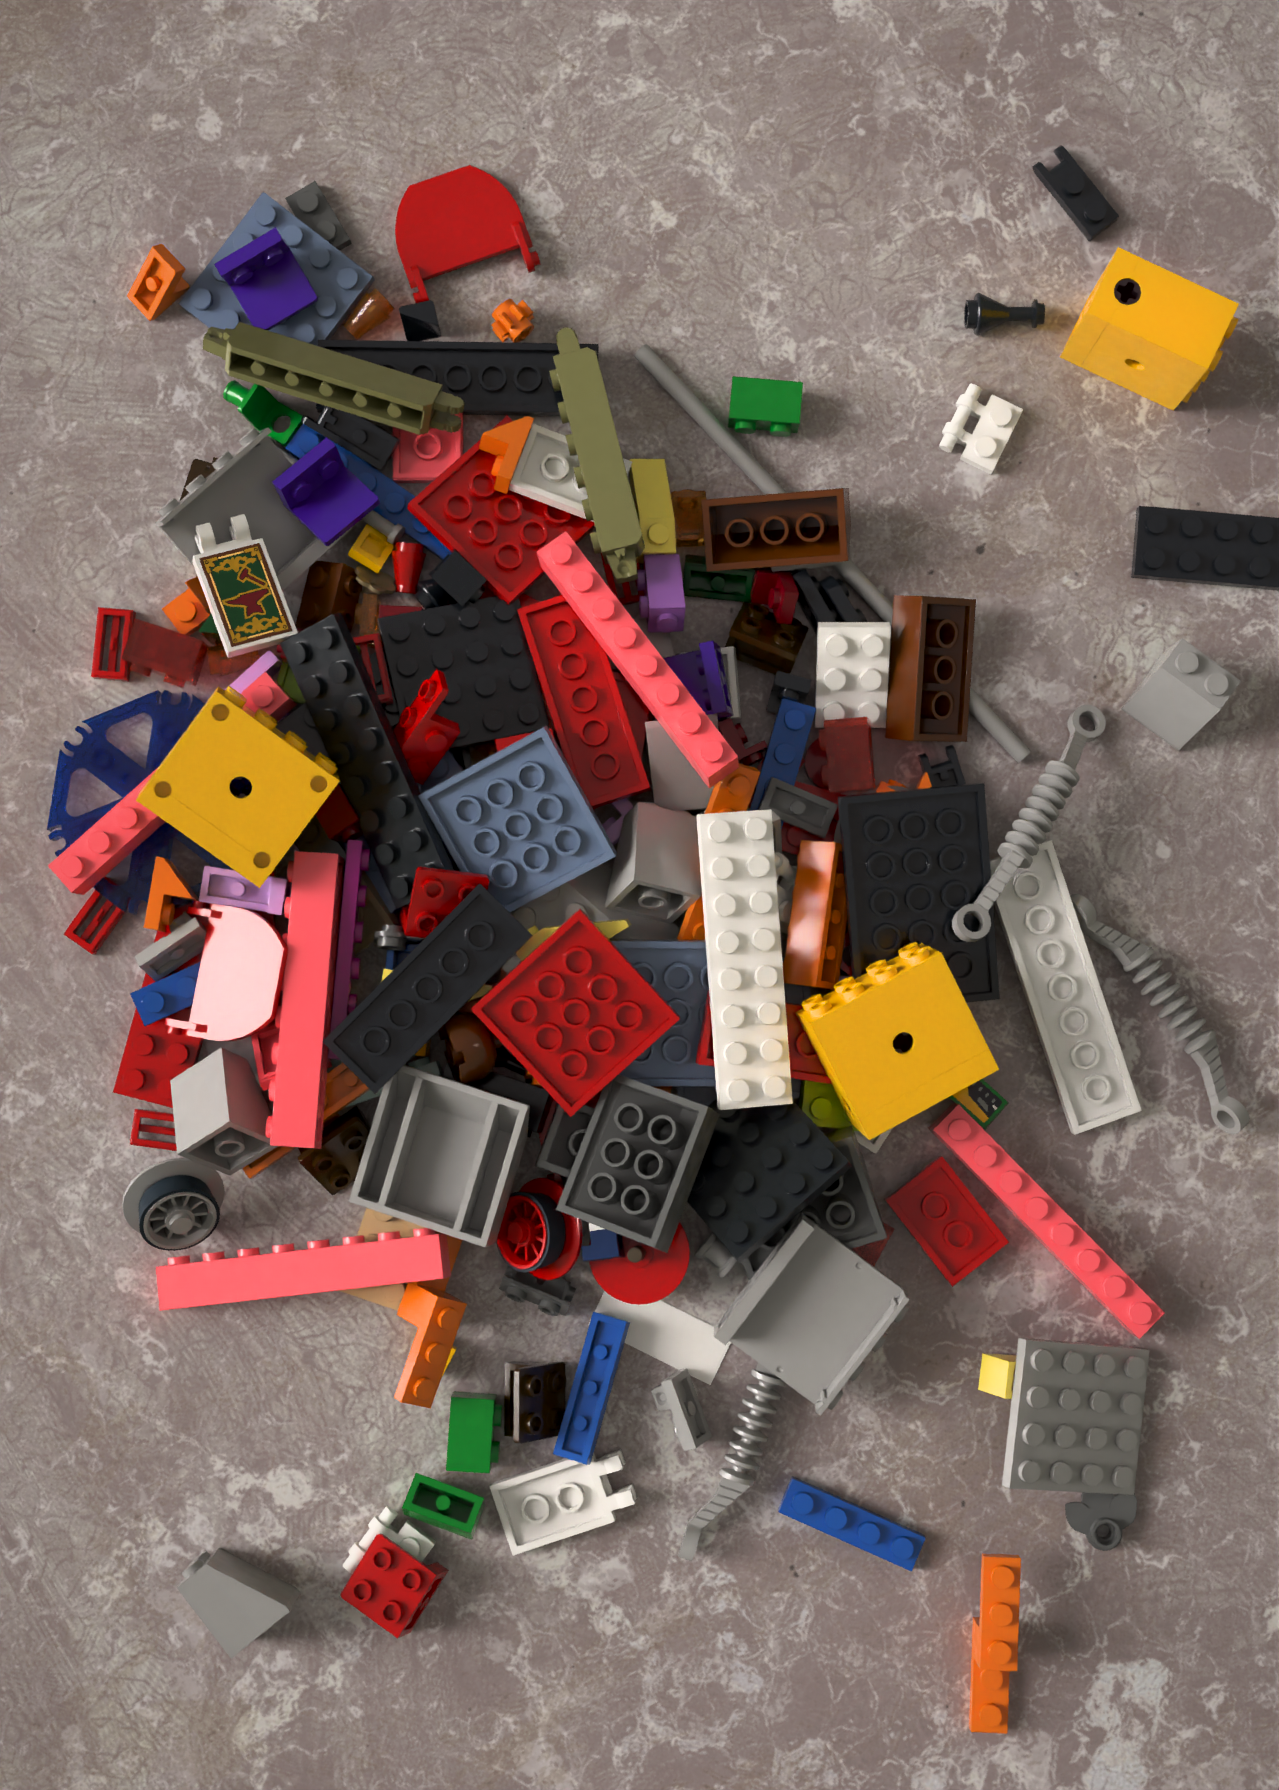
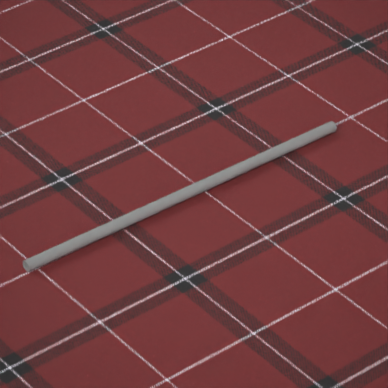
M647 344L643 345L635 353L634 357L764 495L787 493ZM850 559L849 561H843L841 565H833L832 567L884 622H890L892 629L893 604ZM970 687L969 712L1017 763L1022 761L1031 750Z

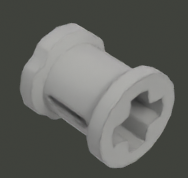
M713 1231L694 1254L697 1259L703 1258L716 1268L721 1278L737 1262L736 1258Z

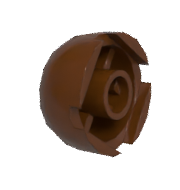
M456 1013L439 1030L440 1040L445 1039L447 1051H444L455 1081L469 1085L485 1078L493 1070L497 1061L496 1049L502 1047V1043L474 1013Z

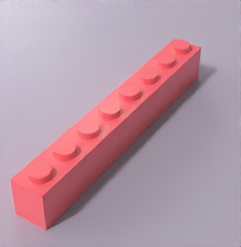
M565 531L538 550L537 556L541 568L710 789L738 769V755L569 534Z
M264 672L241 693L247 699L245 706L255 713L260 708L277 720V722L297 705L267 672ZM157 769L48 865L71 893L80 895L87 893L166 822L136 801L140 791Z
M295 851L294 861H289L287 879L288 882L292 883L291 897H286L284 904V916L289 919L288 933H283L282 935L288 948V956L281 991H283L282 1006H278L275 1017V1026L280 1028L279 1042H274L272 1048V1063L277 1064L276 1079H271L269 1084V1100L274 1101L273 1115L268 1116L266 1121V1137L270 1138L271 1146L321 1149L329 1048L322 1041L330 1034L345 860L335 853Z
M952 1103L928 1127L1130 1334L1140 1339L1165 1314L959 1104Z
M429 1228L413 1229L414 1237L400 1238V1231L378 1233V1241L365 1242L364 1235L343 1237V1245L330 1246L329 1239L307 1242L308 1249L295 1250L294 1243L274 1245L272 1246L273 1253L260 1254L259 1247L237 1250L238 1257L225 1258L224 1251L202 1254L203 1261L190 1262V1255L168 1258V1265L156 1267L159 1309L162 1311L444 1279L451 1277L447 1235L443 1233L436 1234L434 1230Z

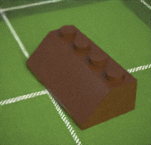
M849 488L701 500L707 572L849 561L851 533Z
M894 595L885 738L907 741L967 742L976 599Z

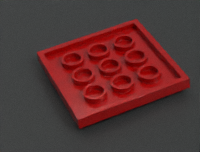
M507 415L492 429L510 423L513 420ZM479 440L408 503L407 510L450 551L455 549L487 580L484 584L500 600H504L510 605L545 574L539 563L538 550L565 531L575 544H578L595 528V524L592 521H587L584 518L508 490L507 494L494 490L497 476L491 475L497 456L479 449Z
M581 908L471 1007L472 1012L570 1117L680 1020V1016Z

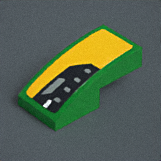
M983 1079L948 1097L955 1104H959L984 1130L1009 1104Z

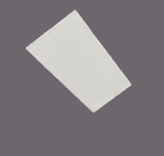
M604 1291L595 1310L596 1313L630 1322L625 1339L626 1344L678 1370L687 1368L691 1376L711 1385L731 1344L729 1341L724 1345L714 1337V1326L661 1300L649 1304H629L615 1299Z

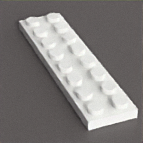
M772 810L698 814L696 817L717 1107L719 1110L793 1104Z
M1046 840L1044 843L1038 844L1039 851L1037 855L1031 856L1033 862L1027 869L1018 868L994 902L1070 1131L1076 1135L1142 1110L1052 840ZM1001 856L990 860L991 877L1002 860Z

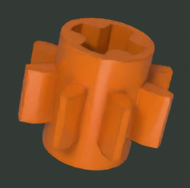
M508 299L501 303L492 313V317L495 320L491 325L493 327L492 330L502 342L510 338L513 343H519L534 329V325L530 322L534 319L532 315L534 312L524 300L516 305L512 299Z

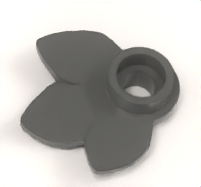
M383 925L382 931L374 932L373 942L377 943V948L403 951L406 950L407 943H421L425 938L405 936L402 926Z
M1082 1492L1081 1502L1065 1504V1514L1069 1525L1075 1531L1085 1534L1088 1542L1094 1548L1102 1551L1111 1550L1120 1543L1122 1530L1134 1522L1137 1512L1135 1493L1134 1495L1117 1494L1113 1496V1494ZM1101 1525L1109 1527V1533L1105 1537H1099L1097 1534V1530Z

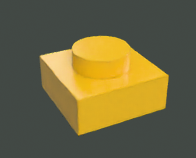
M366 524L351 547L348 556L378 574L395 545L387 541V536Z

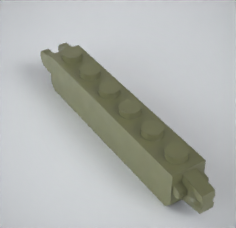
M239 322L235 329L226 328L224 330L210 327L203 337V350L222 357L225 360V371L231 377L418 435L428 433L431 427L451 433L459 431L461 428L462 420L455 414L459 415V413L464 411L465 402H463L464 400L461 397L443 392L442 384Z
M563 327L556 335L559 355L553 356L556 369L549 372L554 392L562 391L564 401L557 404L562 424L570 423L572 433L565 435L570 456L578 455L580 466L573 468L579 489L586 487L588 499L581 501L586 520H594L596 532L590 533L594 553H602L605 565H610L617 584L638 579L636 557L641 555L645 545L597 354L588 347L580 349L575 330Z

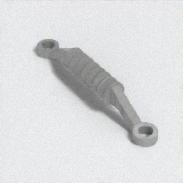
M1082 705L1069 716L1067 725L1070 737L1059 761L1052 760L1047 763L1045 767L1046 773L1041 774L1038 779L1040 785L1033 787V796L1028 797L1025 802L1027 808L1020 810L1018 814L1020 819L1014 820L1012 824L1013 831L1007 832L1005 836L1007 843L1000 844L997 851L1002 860L995 873L975 902L963 906L953 916L952 928L955 935L961 940L975 942L989 932L991 927L989 909L1018 868L1027 869L1032 864L1031 856L1037 855L1039 851L1038 844L1044 843L1046 839L1045 833L1050 832L1053 827L1051 821L1057 820L1059 816L1058 810L1063 809L1066 804L1064 798L1070 797L1073 792L1071 787L1076 786L1080 779L1079 774L1075 770L1085 743L1095 740L1105 729V717L1097 707ZM1080 716H1086L1092 720L1094 724L1093 731H1087L1081 727L1079 723ZM966 914H971L978 919L980 927L977 932H972L965 927L963 919Z
M1071 895L1074 909L1079 912V914L1076 912L1082 933L1113 951L1123 965L1122 968L1125 972L1137 969L1138 973L1132 982L1134 984L1142 981L1147 982L1141 994L1146 995L1152 992L1156 994L1149 1004L1151 1007L1159 1004L1164 1005L1158 1014L1159 1018L1171 1015L1173 1018L1166 1027L1169 1030L1177 1027L1181 1028L1175 1039L1181 1041L1189 1038L1190 1042L1186 1045L1184 1051L1186 1054H1190L1199 1068H1201L1210 1101L1211 1116L1215 1124L1226 1133H1239L1249 1123L1250 1118L1246 1108L1238 1100L1228 1096L1216 1041V1032L1213 1029L1201 1032L1200 1029L1207 1020L1204 1017L1192 1020L1198 1008L1196 1006L1187 1009L1183 1008L1189 996L1187 994L1177 998L1174 996L1180 988V984L1176 983L1170 986L1165 984L1172 974L1171 972H1166L1159 975L1157 971L1163 962L1161 960L1152 963L1148 961L1155 952L1152 947L1149 948L1142 943L1140 944V942L1131 939V937L1125 934L1122 935L1121 932L1097 921V914L1093 904L1083 895Z
M757 1363L756 1369L753 1368L751 1371V1375L760 1381L759 1384H747L746 1387L755 1394V1398L742 1399V1403L751 1410L750 1412H738L737 1415L746 1422V1426H734L733 1431L739 1434L742 1439L729 1441V1445L738 1452L737 1454H725L724 1456L728 1462L733 1464V1467L720 1469L719 1474L722 1477L717 1493L688 1521L678 1553L680 1558L692 1561L702 1528L710 1523L718 1513L720 1514L726 1506H729L734 1499H737L742 1492L755 1483V1479L746 1472L747 1470H758L760 1467L759 1464L751 1459V1456H763L764 1451L757 1447L755 1443L767 1442L768 1437L759 1430L760 1428H772L773 1425L772 1422L764 1417V1414L777 1413V1409L768 1402L769 1400H781L782 1396L773 1390V1386H785L786 1384L760 1363Z

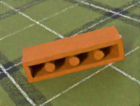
M801 840L797 856L795 887L792 892L793 901L790 923L787 928L788 938L785 959L783 961L784 983L835 990L833 986L839 982L847 923L842 845L836 842Z

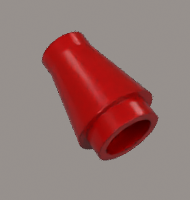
M395 543V551H391L396 581L395 592L417 593L418 582L427 555L423 553V544Z

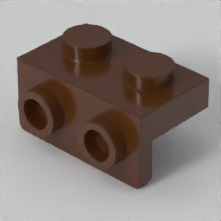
M315 561L309 567L295 626L306 629L332 614L342 613L351 633L359 596L362 591V585L356 580L355 569L344 563Z

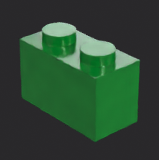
M733 376L728 428H735L736 432L742 434H753L756 430L770 431L771 435L778 437H788L791 433H797L800 424L803 382Z
M453 1392L450 1404L446 1471L490 1473L492 1463H499L500 1441H494L495 1426L501 1427L503 1405L496 1404L497 1394Z
M415 1473L402 1509L406 1516L472 1540L485 1507V1500L481 1496Z

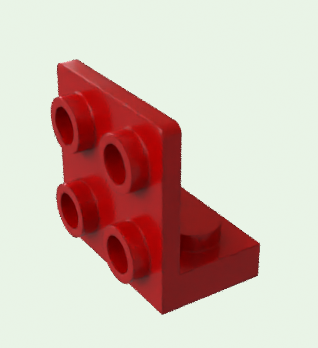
M418 867L416 869L410 904L401 908L400 921L404 935L426 938L479 883L488 890L489 877L485 874Z
M378 1534L340 1596L393 1636L400 1638L411 1633L449 1570L438 1562L425 1565L385 1535Z

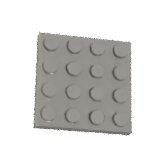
M1018 1338L1002 1486L1009 1489L1134 1495L1150 1350L1142 1347Z

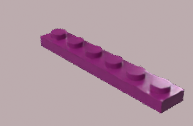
M348 840L330 1033L357 1007V994H351L352 980H359L361 958H355L356 943L362 944L364 922L358 921L359 907H365L367 900V886L361 885L362 871H369L371 854L370 849H364L365 842L359 840ZM329 1049L328 1059H339Z

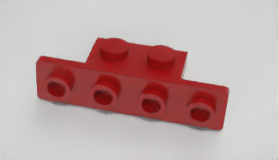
M437 669L429 680L426 679L421 684L418 696L410 707L408 706L403 710L399 723L393 730L415 782L422 785L461 732L458 723L434 714L449 692L444 672Z

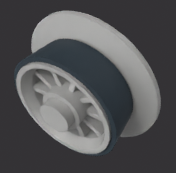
M188 1158L161 1161L143 1170L128 1185L122 1201L123 1213L128 1224L134 1230L141 1233L143 1239L151 1246L167 1251L187 1249L204 1241L217 1227L220 1219V1208L224 1200V1185L219 1173L209 1166L202 1165Z

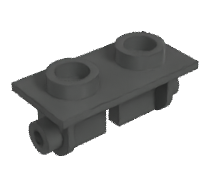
M508 1265L504 1275L511 1278L503 1276L499 1287L500 1290L505 1291L506 1297L517 1302H525L527 1300L539 1305L538 1309L548 1315H566L571 1303L564 1301V1299L571 1302L576 1291L575 1287L570 1286L571 1282L558 1278L545 1280L543 1285L536 1283L538 1278L529 1272H518Z

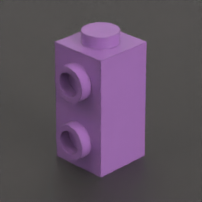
M644 555L643 569H637L638 579H636L637 591L644 592V596L639 597L640 618H646L648 632H681L684 629L686 607L680 555Z

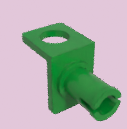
M234 380L229 382L224 389L223 398L227 402L236 405L238 412L257 431L260 432L269 427L272 432L267 436L283 446L288 445L302 425L300 421L303 416L278 402L263 386L254 384L251 389H248ZM279 417H290L291 423L286 431L282 433L274 431V423Z

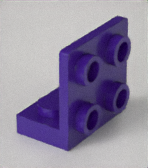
M276 227L214 264L221 277L231 287L252 326L269 331L318 301V296Z
M327 437L272 481L283 505L326 546L331 545L380 504L379 498L344 466L336 445Z
M713 640L699 643L700 650L663 658L706 715L717 714L718 719L734 716L721 648Z

